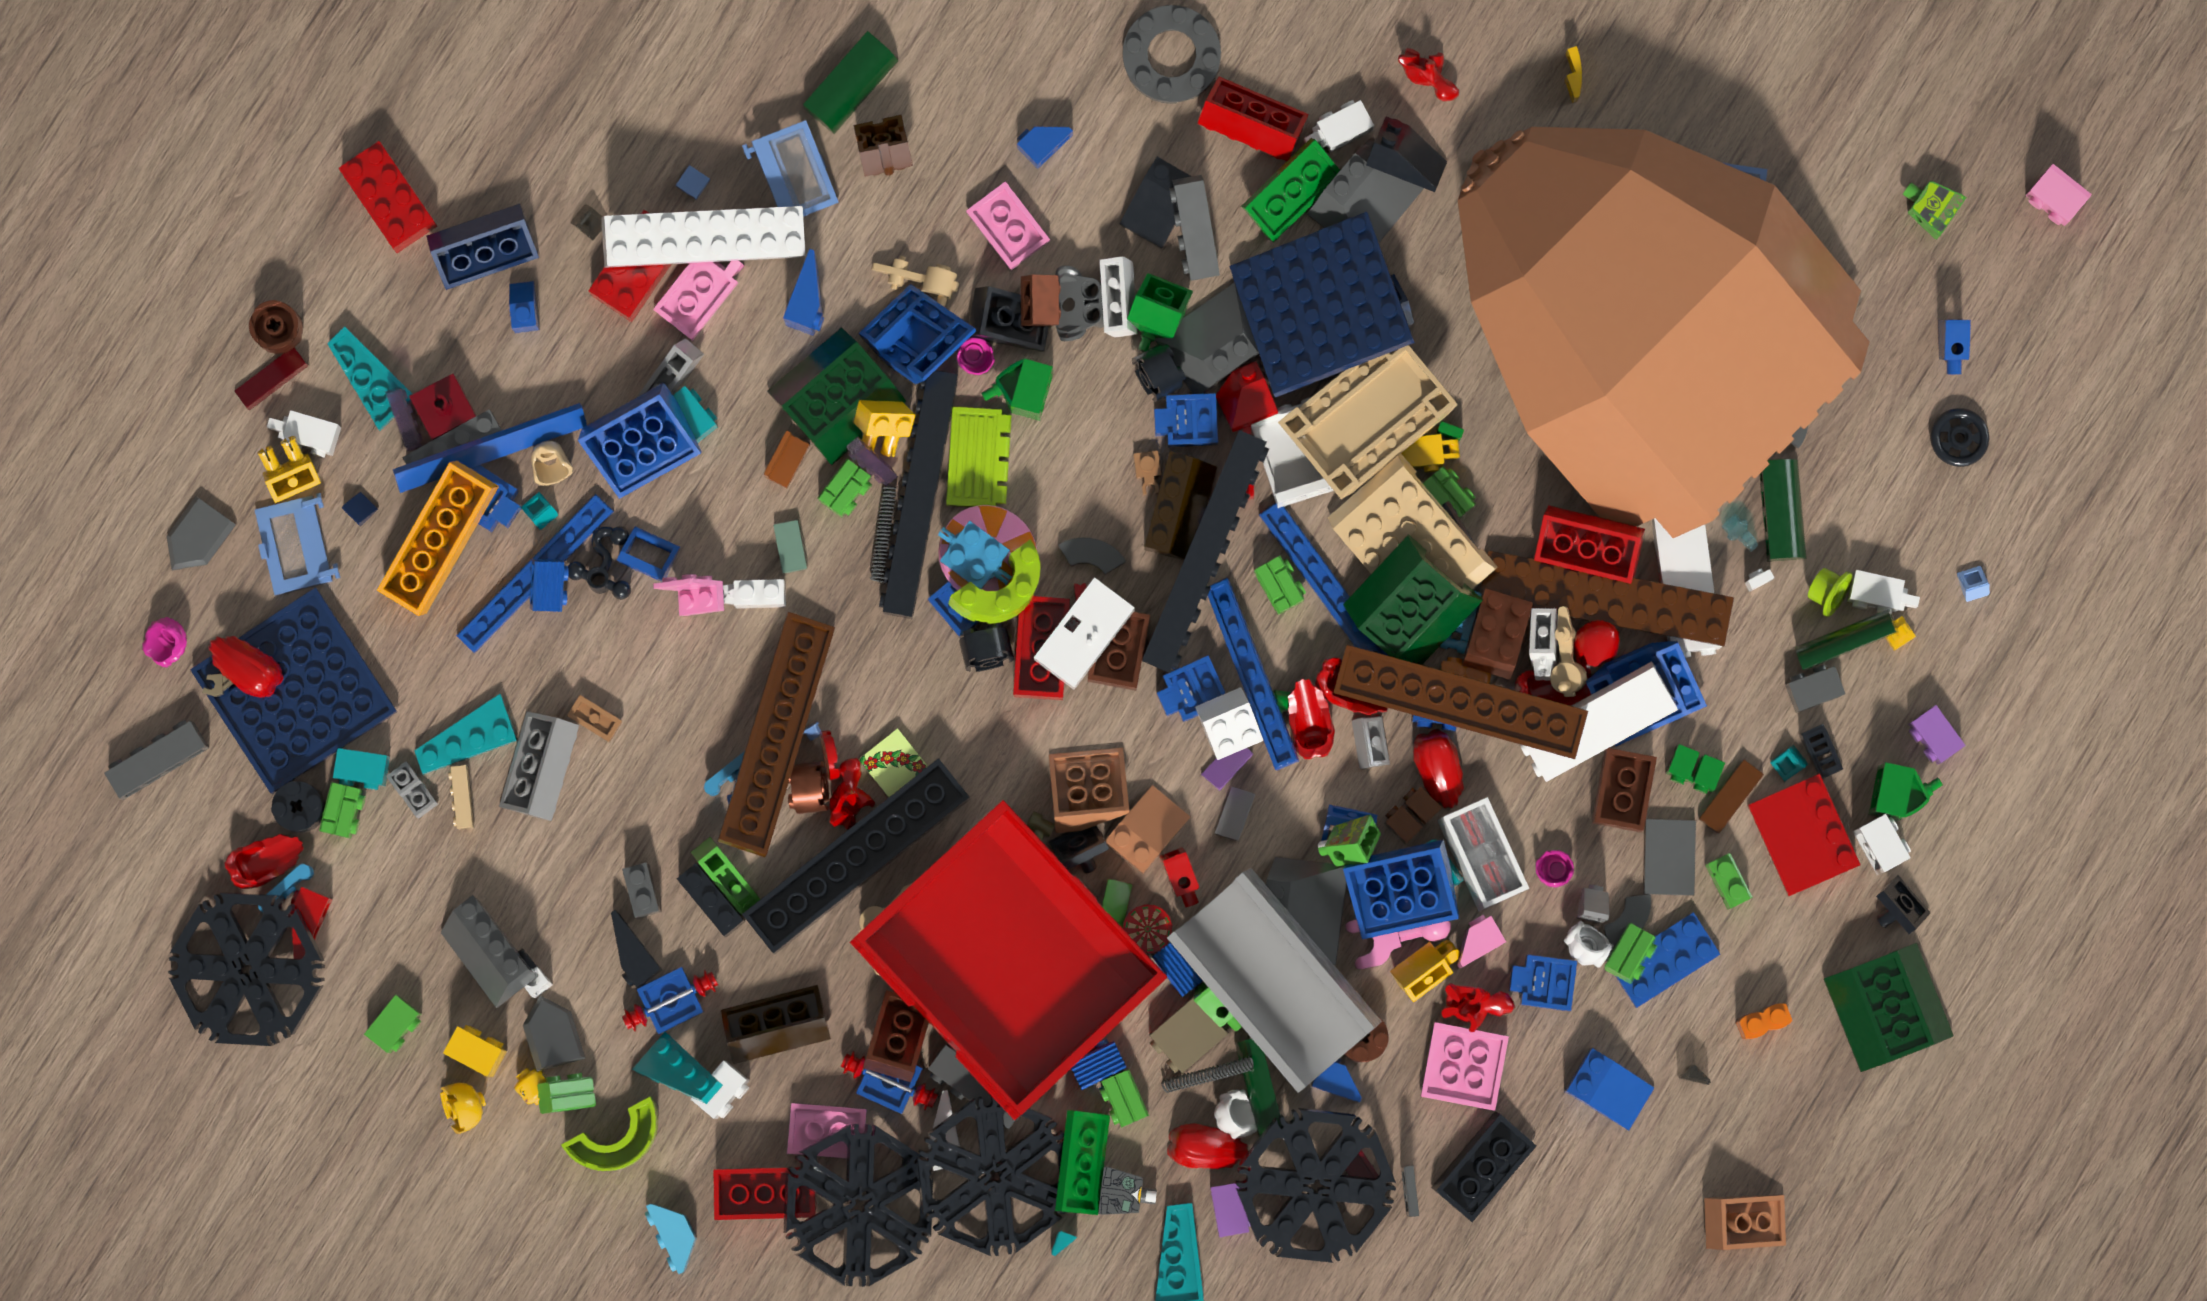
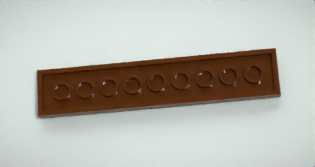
M1488 551V556L1498 568L1482 581L1481 598L1486 588L1532 602L1531 609H1557L1558 614V609L1566 606L1569 609L1571 618L1587 621L1604 620L1618 627L1725 647L1734 597L1633 578L1632 583L1629 584L1535 561L1531 558Z
M791 612L786 614L717 842L766 857L835 627Z
M1348 644L1345 648L1334 693L1571 759H1576L1589 712L1574 706Z

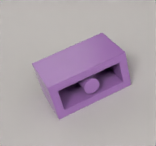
M1937 705L1908 724L1911 728L1909 733L1916 742L1921 741L1926 748L1924 750L1926 757L1932 763L1935 761L1937 765L1966 746Z
M1235 1183L1210 1187L1219 1237L1249 1232L1250 1224L1235 1189L1245 1188H1240Z

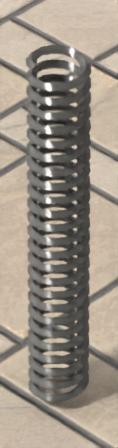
M889 485L883 487L884 491L881 496L883 499H881L882 503H880L881 510L879 512L881 514L878 519L880 522L877 523L879 526H877V538H875L876 545L874 547L876 549H874L875 553L873 554L875 557L872 558L874 561H872V572L870 573L871 580L881 583L884 581L875 578L883 579L884 577L875 574H885L884 572H879L885 571L884 568L879 567H886V565L879 563H886V561L879 559H887V557L879 555L888 554L879 551L887 552L888 549L880 547L888 548L889 546L880 543L889 544V541L880 539H890L889 537H884L890 536L889 533L884 532H891V530L884 528H891V526L884 524H892V522L884 520H893L892 518L884 517H892L893 514L884 512H894L884 508L894 509L893 506L885 504L894 505V502L888 501H895V499L888 497H896V495L888 493H897L896 491L888 490L897 489V487Z
M1248 1056V1058L1230 1061V1063H1223V1065L1219 1064V1066H1212V1068H1205V1070L1201 1069V1071H1194V1073H1187V1075L1184 1073L1180 1076H1173V1078L1162 1079V1088L1166 1093L1197 1086L1198 1084L1201 1085L1205 1082H1212L1216 1079H1223V1077L1234 1076V1074L1252 1071L1254 1066L1253 1060Z

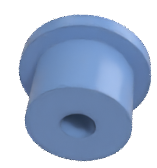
M818 721L804 730L810 741L820 736L821 730L818 726Z

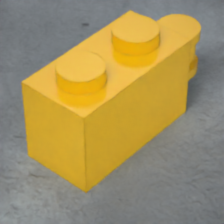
M1441 434L1421 436L1401 454L1415 470L1424 469V472H1436L1439 470V467H1443L1444 460L1460 458L1459 441L1457 439L1442 441ZM1443 446H1449L1450 454H1443Z
M1445 940L1436 947L1431 942H1428L1390 972L1400 988L1412 1002H1415L1453 973L1449 966L1459 959L1461 953L1450 940Z

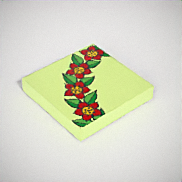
M898 728L859 759L888 797L928 767Z

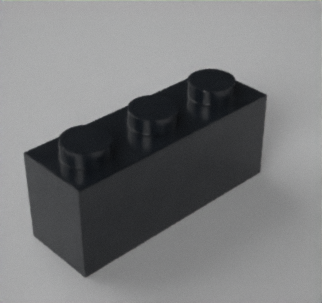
M697 863L693 864L676 878L724 937H728L745 923L744 919Z

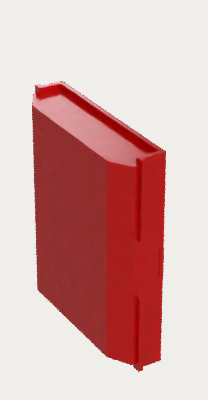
M1004 800L849 942L907 1006H914L956 1051V1059L1014 1121L1027 1111L1167 979L1166 974L1115 919L1097 902V898L1077 876H1073L1063 866L1051 850Z

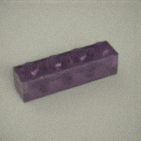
M399 386L385 391L405 450L408 452L422 447L421 442H423L421 434L417 433L416 427L418 425L415 418L412 419L410 414L413 411L411 405L406 402L408 397L405 389L402 390Z
M859 437L846 446L849 450L848 455L853 460H857L861 468L865 467L870 476L874 475L875 480L879 484L883 483L885 486H888L898 477L893 468Z

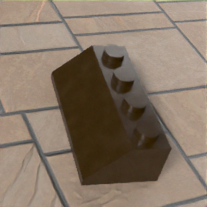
M1169 451L1145 543V551L1185 560L1207 508L1217 470L1216 466L1194 457Z
M818 985L721 1010L726 1042L733 1064L831 1039Z

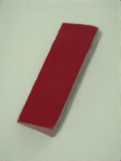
M294 347L282 354L234 392L250 411L307 368L308 364Z

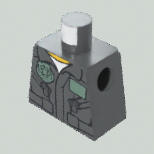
M1104 1166L1098 1214L1139 1213L1140 1203L1155 1204L1157 1189L1142 1188L1143 1177Z

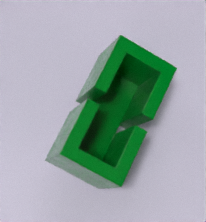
M1678 744L1665 774L1670 775V780L1678 784L1684 785V782L1693 784V789L1698 792L1707 794L1708 791H1715L1725 762L1704 754L1700 759L1694 777H1692L1691 774L1700 752Z

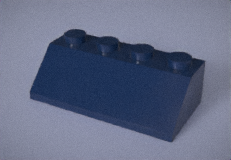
M520 203L426 236L430 253L446 290L539 258Z

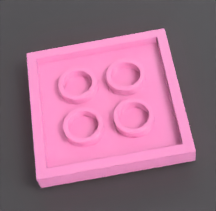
M1434 1022L1420 1097L1495 1111L1509 1036L1477 1030L1469 1032L1467 1028Z

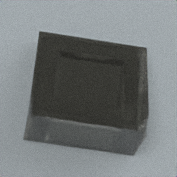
M587 204L581 208L570 222L592 241L602 231V216Z
M1690 1065L1678 1077V1079L1702 1085H1709L1711 1083V1080L1695 1065Z

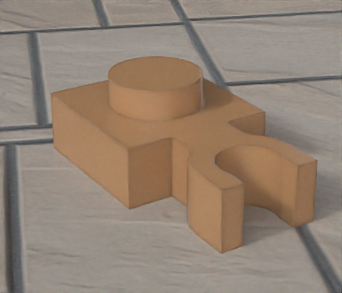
M1158 451L1134 453L1136 478H1144L1142 486L1143 496L1147 495L1146 487L1148 485H1153L1155 487V494H1159L1158 484L1154 480V477L1161 476Z

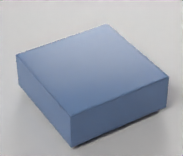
M689 165L677 182L676 187L697 200L709 183L710 178Z

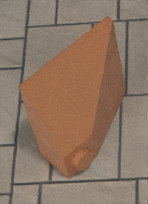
M1123 748L1049 754L1056 833L1082 831L1129 813Z

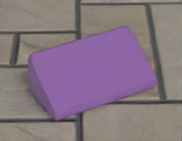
M1245 748L1217 760L1216 758L1201 775L1220 791L1253 756V753L1248 748Z

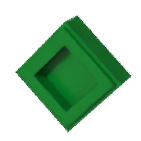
M1442 421L1437 430V433L1441 434V436L1452 440L1457 439L1458 441L1461 440L1464 429Z

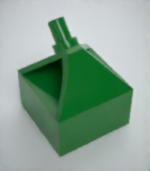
M1147 273L1135 296L1127 318L1128 321L1142 332L1140 336L1142 340L1138 347L1139 351L1145 352L1148 350L1151 342L1155 341V338L1174 337L1193 294L1192 290Z
M1022 359L1003 370L996 377L995 382L991 384L992 387L981 392L985 401L996 395L998 397L1002 395L1011 413L1040 421L1053 377V366Z
M1885 762L1877 767L1868 815L1880 817L1886 814L1888 818L1892 817L1896 821L1911 816L1921 810L1929 802L1933 792L1943 786L1938 777L1928 784L1926 782L1922 783L1915 768Z

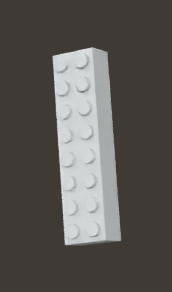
M802 206L612 215L601 218L604 267L797 258L805 256Z

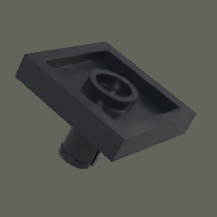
M1097 826L1082 831L1066 832L1048 841L1055 856L1067 870L1080 864L1083 872L1086 874L1093 872L1097 868L1093 857L1109 849Z
M1899 875L1893 878L1876 896L1886 907L1877 916L1879 924L1884 928L1897 920L1906 932L1911 934L1930 914V911Z

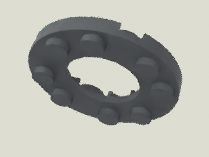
M1178 5L1160 6L1141 15L1130 27L1123 45V63L1130 82L1144 96L1166 104H1177V102L1194 99L1201 95L1214 81L1221 61L1220 42L1216 31L1209 21L1198 12ZM1166 31L1184 33L1192 40L1196 48L1194 65L1187 73L1179 77L1160 75L1152 68L1148 60L1150 42L1157 35Z

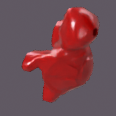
M1407 48L1405 49V55H1399L1398 62L1402 65L1407 78L1411 82L1418 85L1433 86L1436 97L1443 102L1453 101L1459 96V89L1452 81L1441 75L1444 63L1443 53L1438 52L1436 55H1429V58H1422L1419 52Z
M857 758L845 760L838 768L842 783L833 792L829 804L831 812L830 824L834 827L843 825L849 830L855 825V816L862 807L868 805L874 807L875 805L874 800L857 787L862 775L861 763Z
M1450 983L1445 988L1447 994L1446 1006L1441 1013L1443 1018L1454 1015L1460 1020L1470 1022L1469 1032H1475L1488 1013L1501 1017L1511 1013L1515 1009V1004L1506 992L1499 991L1490 995L1488 991L1480 987L1458 986Z

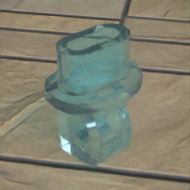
M1734 514L1722 525V528L1728 533L1727 538L1729 540L1738 539L1752 552L1758 544L1754 536L1747 530L1748 521L1746 519L1742 521L1737 514Z

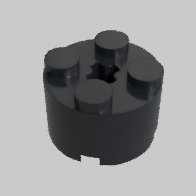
M1158 344L1132 358V365L1137 363L1139 368L1135 370V374L1147 395L1153 393L1155 397L1152 400L1154 402L1182 388V381L1186 379L1180 366L1176 367L1172 360L1174 355L1167 344L1164 346Z
M1001 623L988 625L987 629L977 631L976 628L963 631L964 637L959 640L966 671L971 672V667H975L976 672L987 671L1004 666L1003 661L1009 659V663L1014 660L1008 631L1006 628H1002Z
M291 781L280 787L275 793L271 812L277 823L283 828L296 833L308 832L321 824L325 801L322 793L314 786L301 781ZM296 803H301V806L304 808L302 812L296 811L294 807Z

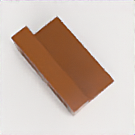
M786 430L764 472L765 478L788 489L810 444L793 436L791 432Z

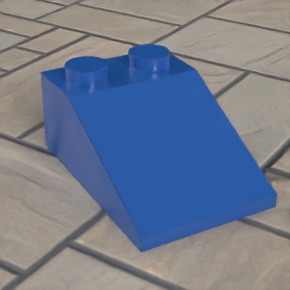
M809 249L783 319L786 326L814 336L816 330H821L825 317H823L817 258L815 251Z
M1590 1048L1564 1092L1629 1131L1654 1087L1602 1053Z

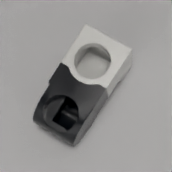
M521 948L518 953L536 975V978L528 983L525 989L530 996L536 999L553 984L538 965L533 962L526 951Z

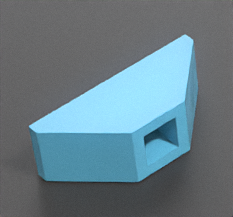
M655 1204L647 1205L648 1211L645 1212V1216L650 1226L655 1225L659 1234L655 1236L661 1249L666 1247L670 1257L666 1259L671 1270H677L678 1274L685 1272L697 1239L687 1216Z

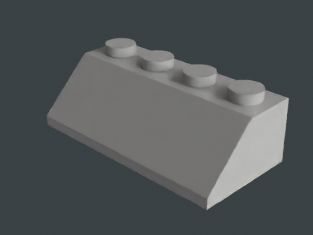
M526 712L499 807L552 821L559 793L563 786L566 769L570 762L573 745L577 738L579 725L556 717Z

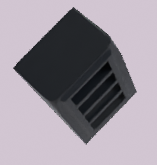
M1824 724L1799 735L1817 774H1820L1822 779L1843 770ZM1818 734L1821 735V739L1810 742L1809 738ZM1825 743V748L1817 752L1814 751V747ZM1829 752L1830 757L1818 761V756ZM1831 761L1834 762V766L1824 771L1822 770L1821 766Z

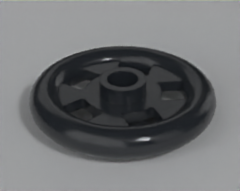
M1950 409L1942 413L1935 420L1931 428L1930 441L1935 454L1943 462L1951 466L1965 467L1976 463L1984 456L1989 446L1990 436L1985 421L1977 413L1969 409ZM1959 418L1961 425H1956L1952 428L1949 421ZM1973 423L1978 429V432L1974 435L1967 428V425ZM1941 432H1948V442L1940 441ZM1955 435H1963V442L1956 441ZM1972 441L1978 444L1973 453L1967 450ZM1951 447L1961 450L1959 457L1949 454Z

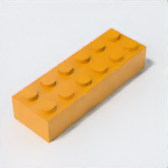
M459 461L449 462L377 591L418 616L427 614L499 486Z

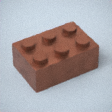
M1485 588L1482 595L1483 601L1478 607L1462 665L1511 679L1533 603Z
M1138 612L1131 614L1090 668L1088 682L1137 691L1150 615Z
M1612 748L1605 750L1592 818L1593 824L1640 833L1644 831L1657 757Z
M888 990L885 992L863 1068L911 1082L929 1022L914 1006L908 1007L895 992Z

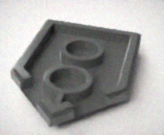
M195 496L167 535L172 571L207 565L236 524Z
M539 996L523 1023V1029L536 1071L585 1059L571 1011Z

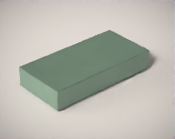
M798 520L774 524L782 573L806 570L807 565Z

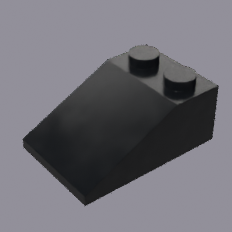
M1386 116L1366 166L1435 192L1447 161L1409 125L1402 123L1398 119Z
M1157 156L1119 225L1162 249L1175 228L1173 212H1177L1176 202L1171 203L1169 188H1173L1172 180L1191 177V175Z
M990 286L975 288L969 324L976 329V332L971 337L983 338L987 342L1045 351L1049 326H1021L1020 294Z

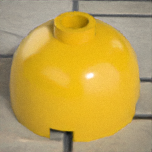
M457 1082L441 1087V1090L444 1091L440 1093L441 1103L446 1118L449 1119L451 1117L455 1123L451 1125L453 1131L456 1134H461L474 1128L482 1118V1107L486 1105L483 1094L481 1092L477 1093L473 1086L467 1083Z

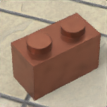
M1058 275L1021 276V326L1059 325L1061 309L1059 307L1061 286L1058 281Z

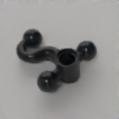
M621 526L615 528L601 527L595 531L591 540L592 547L602 558L600 567H594L588 571L583 563L574 561L568 565V577L576 581L580 579L586 580L590 589L597 594L610 590L615 598L623 600L631 594V586L626 581L614 582L610 579L608 571L611 567L612 557L608 549L601 543L603 537L608 536L613 544L620 546L626 543L629 532ZM596 576H604L605 581L603 584L597 586L592 583Z

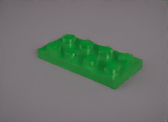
M1310 138L1241 207L1267 238L1274 242L1318 200L1322 192L1340 172V169L1318 142Z
M1067 1110L1055 1211L1098 1215L1110 1115Z

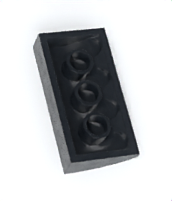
M1495 1111L1431 1188L1469 1221L1473 1222L1537 1145L1505 1117Z

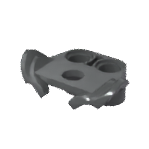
M1060 266L1056 270L1055 275H1058V281L1061 286L1059 294L1061 317L1059 325L1055 326L1060 340L1065 342L1080 339L1086 333V329L1093 326L1097 328L1104 327L1101 281L1083 277L1079 270L1074 267ZM1097 285L1098 292L1092 297L1091 291ZM1072 298L1075 301V307L1072 311L1066 312L1063 308V303L1066 299ZM1099 310L1100 316L1096 321H1094L1093 314L1095 311Z

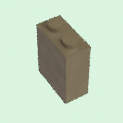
M1193 997L1150 1035L1152 1041L1149 1044L1158 1054L1162 1051L1169 1058L1166 1063L1174 1073L1179 1070L1183 1074L1228 1033L1222 1027H1219L1197 1005Z

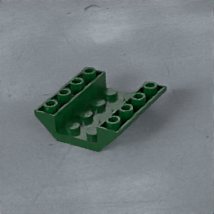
M842 327L767 390L768 394L782 410H785L831 466L862 440L863 432L853 423L859 400L906 402L905 398L886 374Z
M1408 534L1343 605L1357 628L1391 657L1423 665L1483 601V598L1465 583L1461 587L1454 583L1424 557L1427 550Z
M1917 943L1823 979L1860 1072L1897 1060L1954 1036Z

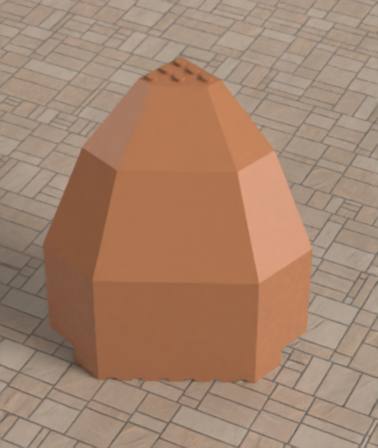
M1530 127L1524 131L1519 130L1515 132L1511 138L1505 141L1499 140L1491 148L1485 151L1480 150L1473 156L1472 164L1467 171V177L1461 186L1462 190L1458 197L1471 304L1527 434L1600 518L1633 526H1639L1656 518L1672 538L1712 522L1720 514L1717 510L1726 501L1731 503L1745 489L1742 485L1750 477L1755 479L1769 465L1767 460L1775 452L1780 454L1794 440L1792 435L1800 427L1805 429L1819 415L1817 410L1825 402L1830 404L1844 390L1841 386L1849 378L1854 380L1861 373L1870 342L1853 322L1861 290L1775 185L1652 132L1640 129Z

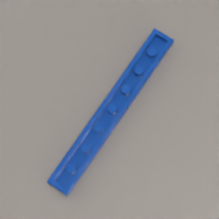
M578 403L392 469L398 490L402 493L439 480L449 462L459 461L465 466L472 468L540 444L543 441L582 429L587 426L581 404Z
M595 494L532 559H555L565 562L614 511ZM532 559L456 635L472 652L476 653L530 598Z
M1274 503L1260 513V518L1355 647L1388 655L1357 628L1343 605L1350 596L1285 507L1277 508V504Z
M1226 578L1210 585L1209 601L1273 766L1278 771L1300 760L1230 580Z

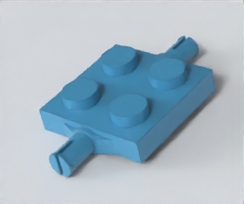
M969 521L956 536L945 527L941 529L938 536L947 541L949 547L940 562L964 580L972 582L977 588L982 589L994 576L1005 585L1012 579V576L1001 569L1002 562L1010 550L974 523Z

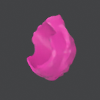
M169 617L160 618L157 621H153L151 626L148 627L145 640L142 643V650L156 664L167 668L173 662L178 661L185 652L187 635L179 622Z

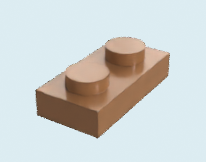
M579 695L567 714V717L609 743L623 722Z

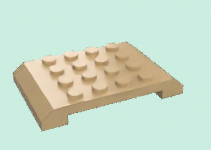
M1408 345L1343 371L1299 408L1296 407L1278 423L1339 498L1343 499L1353 493L1397 455L1401 454L1444 419L1457 406V403Z
M1402 454L1397 455L1328 517L1333 530L1370 573L1383 562L1408 534L1427 550L1424 557L1459 587L1465 583L1473 589L1498 568L1482 548L1479 550L1417 478L1415 475L1417 473L1416 470Z

